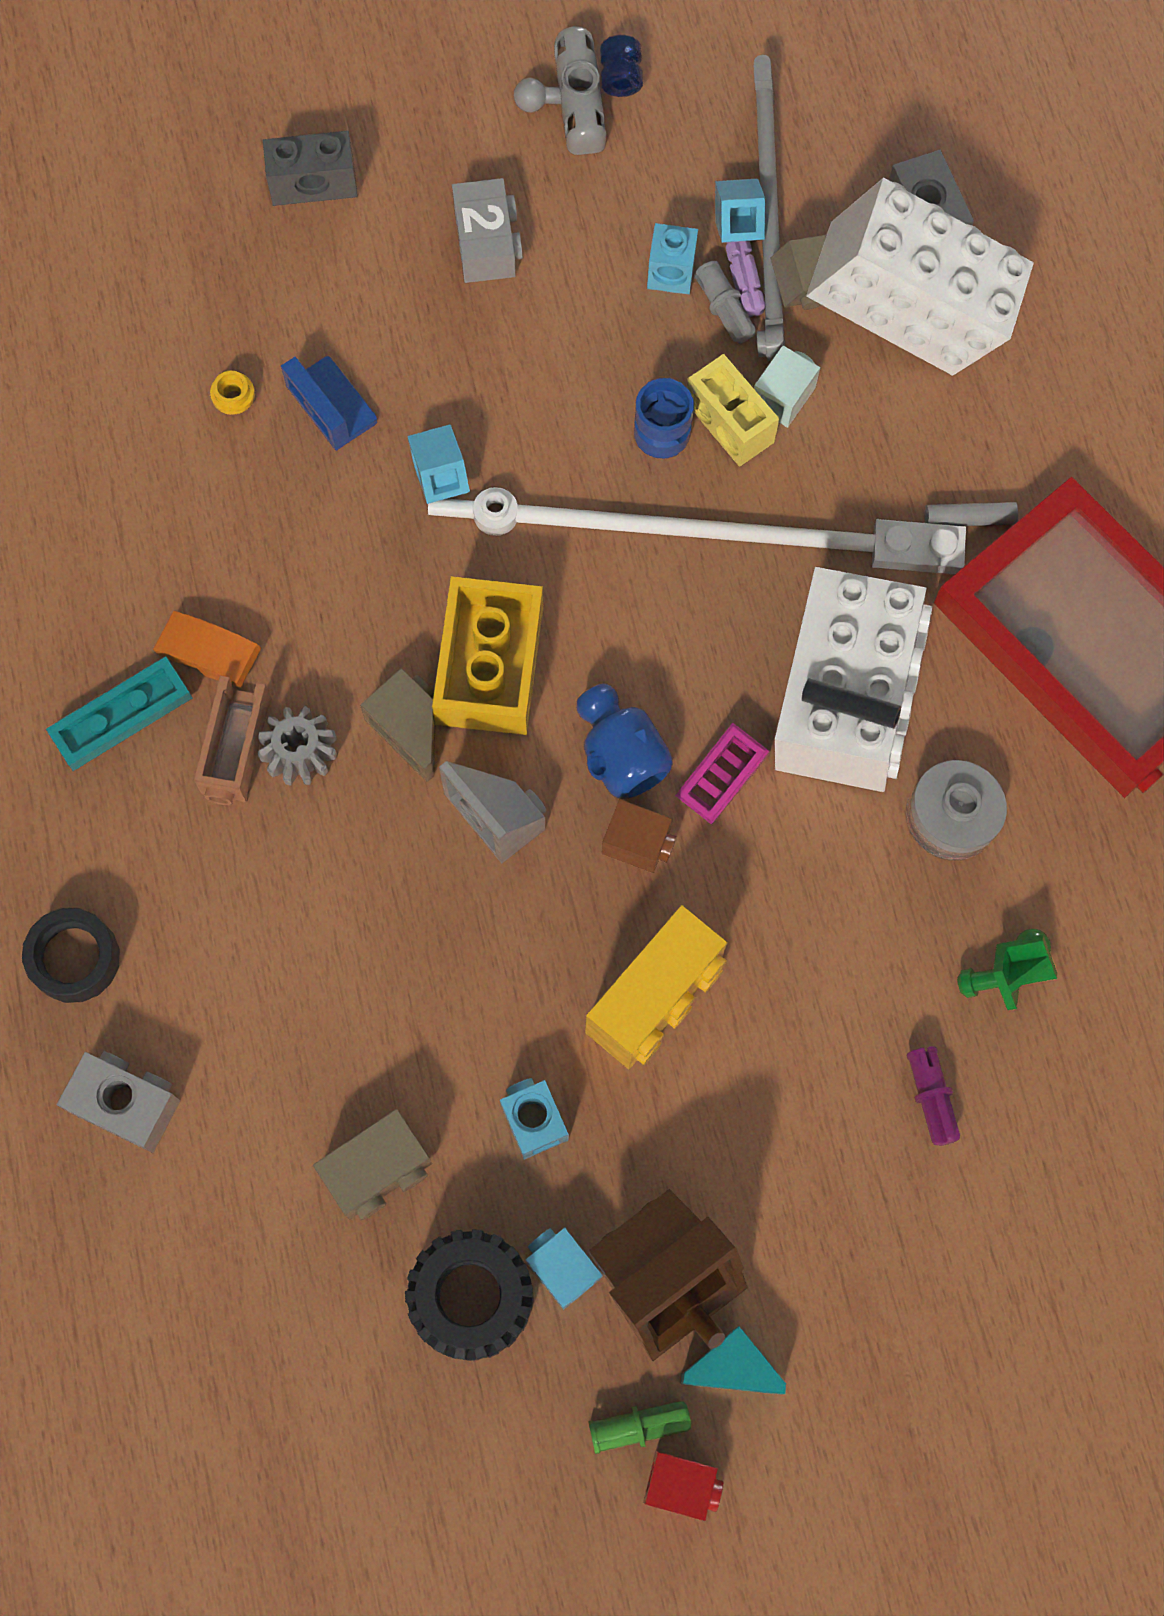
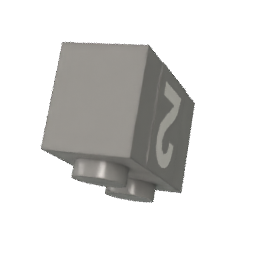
M504 179L452 184L464 283L516 277L515 260L523 259L520 233H511L510 222L517 221L514 195H506Z

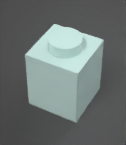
M782 346L754 385L755 391L779 417L780 424L788 428L815 390L820 367L808 355L799 351L793 352L787 347Z

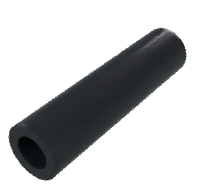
M808 678L801 699L803 702L895 729L901 714L900 705Z

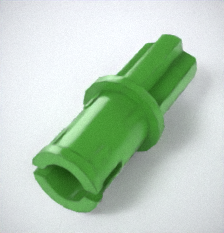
M683 1401L638 1411L637 1406H634L631 1413L597 1421H588L595 1454L640 1443V1447H646L645 1441L687 1432L691 1429L689 1410Z

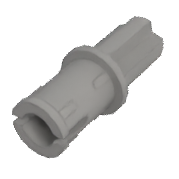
M709 261L696 270L694 278L711 303L709 306L710 312L713 315L719 316L733 341L739 344L745 343L755 335L756 328L740 303V292L732 288L718 261Z

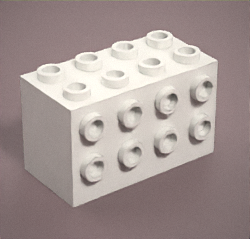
M883 177L831 221L806 297L953 376L1011 339L1034 262L1018 254L1012 247L1002 245L984 235L975 226L965 224L947 214L938 205L928 203L910 193L901 184L891 182Z
M815 567L775 736V770L885 792L888 777L897 779L904 738L908 729L914 693L916 692L933 606L924 604L926 587ZM808 678L900 705L901 714L895 729L803 702L801 698Z

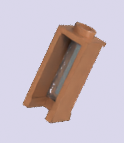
M220 676L194 777V782L199 791L210 802L221 805H231L233 800L247 802L248 788L260 743L258 735L259 732L263 731L267 711L272 700L266 684L256 682L254 693L235 690L229 677Z

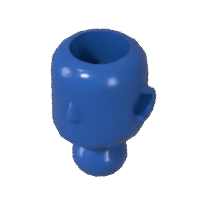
M603 683L590 688L576 701V708L580 717L590 722L593 726L584 741L587 766L591 775L597 780H602L611 795L619 799H629L648 791L660 783L670 773L673 766V758L648 714L636 707L621 710L618 706L619 698L617 692L612 686Z

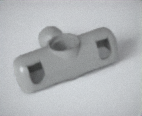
M572 26L559 32L554 43L558 87H546L537 79L525 78L514 89V101L517 107L529 113L538 111L544 104H561L568 151L574 155L599 153L606 146V130L599 82L600 75L594 52V40L592 34L586 28ZM561 47H565L566 51L558 56V50ZM584 87L587 90L577 91L573 88ZM596 112L599 113L600 125H597ZM573 115L576 127L568 132V119Z

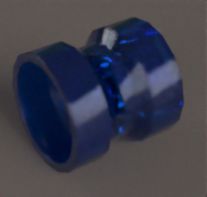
M616 35L603 41L600 46V62L604 67L601 71V85L604 92L611 96L627 97L639 92L643 87V70L639 66L642 61L641 44L634 37Z

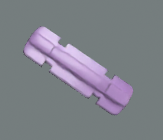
M750 241L727 242L725 248L728 260L732 262L730 269L735 289L741 294L740 303L749 317L759 316L764 312L765 300L763 292L758 289L761 287L754 256L750 255L752 251Z

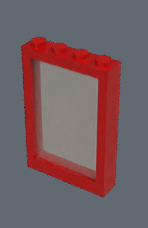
M1071 476L940 587L934 604L1125 799L1136 788L1145 793L1164 775L1158 769L1164 764V567Z

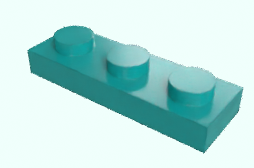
M165 656L46 728V731L72 771H75L192 699V696Z

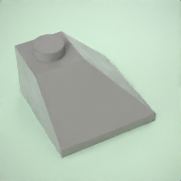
M446 761L439 766L444 795L501 863L505 862L545 830V816L543 814L547 810L539 797L531 789L524 793L515 781Z

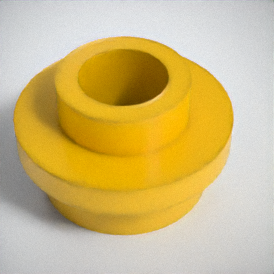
M225 371L219 374L212 383L210 396L214 406L220 412L235 415L246 411L253 404L255 389L253 383L246 375L237 371ZM232 391L241 393L235 398H226L227 394Z

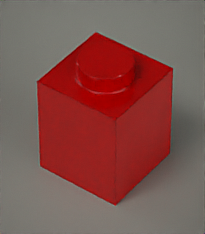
M655 1451L643 1503L706 1521L708 1510L713 1512L718 1510L724 1481L716 1479L718 1468Z

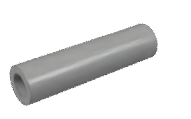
M1016 502L926 505L925 523L986 526L1014 525L1018 521V506Z

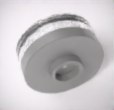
M962 760L945 761L931 767L916 784L906 804V821L913 838L927 852L947 860H965L981 853L1000 832L1007 815L1006 798L998 781L979 765Z

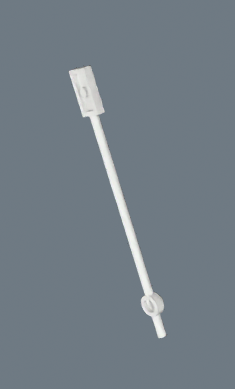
M498 487L482 491L475 501L443 499L428 504V515L474 519L475 524L482 532L492 536L508 533L518 522L873 552V568L956 574L965 566L966 526L876 519L874 534L519 505L509 491ZM494 503L503 506V509L499 512H491L487 508Z

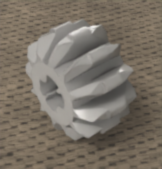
M285 706V709H283L285 719L279 721L276 717L269 716L267 723L272 731L259 732L258 739L264 747L258 751V756L261 762L269 763L267 771L271 777H276L283 773L285 784L291 786L297 775H301L304 784L310 785L312 783L310 772L315 770L318 774L326 776L328 769L323 761L336 759V750L330 745L337 740L334 730L326 729L328 722L324 715L321 714L312 719L310 708L304 706L300 710L298 717H294L291 708ZM299 740L305 741L306 746L299 745L296 752H291L289 746L296 747Z

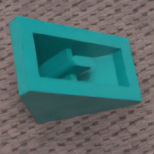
M740 1326L726 1335L725 1340L720 1346L710 1349L681 1375V1384L779 1395L786 1394V1383Z

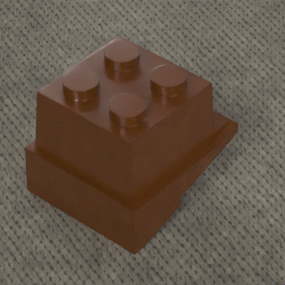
M670 1189L657 1199L648 1202L641 1211L616 1230L606 1234L599 1243L588 1250L612 1287L609 1294L652 1361L660 1357L693 1330L698 1333L709 1348L714 1349L720 1346L725 1340V1334L712 1320L711 1316L748 1288L742 1273L744 1268L735 1246L709 1217L701 1221Z

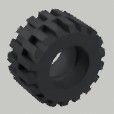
M477 1229L466 1232L456 1230L452 1231L451 1235L444 1238L440 1236L431 1242L432 1245L425 1252L422 1250L416 1257L417 1262L413 1270L410 1269L407 1277L409 1281L408 1289L405 1291V1302L409 1310L407 1314L411 1324L417 1330V1334L425 1343L441 1354L467 1361L490 1358L499 1354L505 1348L510 1347L522 1330L524 1331L533 1305V1287L530 1274L520 1254L513 1246L507 1244L503 1238ZM464 1265H477L485 1268L495 1277L500 1289V1300L494 1314L485 1322L475 1326H464L452 1321L444 1312L440 1301L441 1287L445 1278L453 1270Z

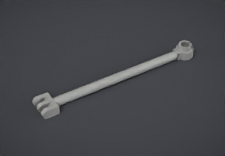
M759 55L754 59V83L757 107L759 177L765 196V240H762L766 320L765 330L757 331V347L759 357H767L768 361H772L780 348L785 346L782 297L770 259L780 249L773 107L774 89L771 60L767 55Z

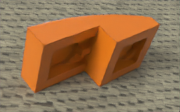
M173 611L153 650L161 658L166 656L170 661L197 668L205 677L218 681L220 676L229 677L232 685L241 687L261 647L257 643L222 627Z

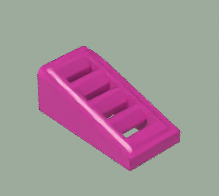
M732 723L675 796L712 825L769 756L770 752ZM732 742L752 757L747 764L727 749ZM720 757H723L741 771L736 779L716 764ZM709 770L729 785L725 793L704 778ZM697 785L718 800L713 808L692 792Z

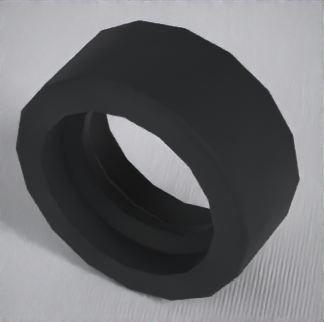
M60 908L43 915L30 928L23 942L22 963L28 978L48 997L64 1003L84 1002L100 995L112 983L119 968L120 949L114 933L95 914L80 908ZM79 928L89 932L96 939L99 947V960L95 969L85 979L74 983H63L55 980L47 972L43 963L44 951L48 942L59 932L66 929Z

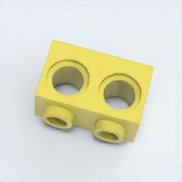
M722 354L688 378L687 388L690 390L694 400L693 413L739 467L775 442L779 417L725 354Z

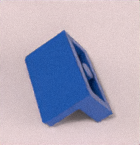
M326 356L307 369L302 366L296 357L281 365L286 387L336 451L377 424L375 413L331 357Z

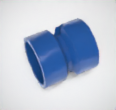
M659 378L650 381L640 389L636 398L634 438L638 447L645 454L654 458L676 456L686 448L689 442L694 400L690 390L681 382L671 378Z

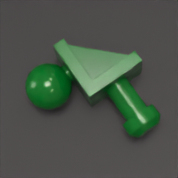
M1027 929L1020 933L1015 941L997 944L993 969L974 972L972 968L961 970L957 977L960 993L967 998L978 996L979 991L999 988L1007 1010L1017 1009L1019 987L1025 984L1057 979V970L1050 954L1051 942L1049 937L1041 930Z

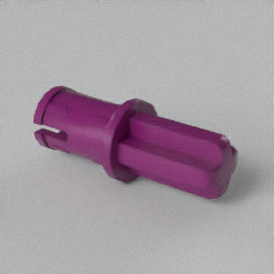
M930 1046L927 1048V1052L925 1048H919L906 1055L910 1062L918 1095L914 1097L915 1102L922 1105L932 1143L939 1146L949 1145L960 1139L959 1129L949 1097L953 1094V1089L946 1086L937 1054V1047Z

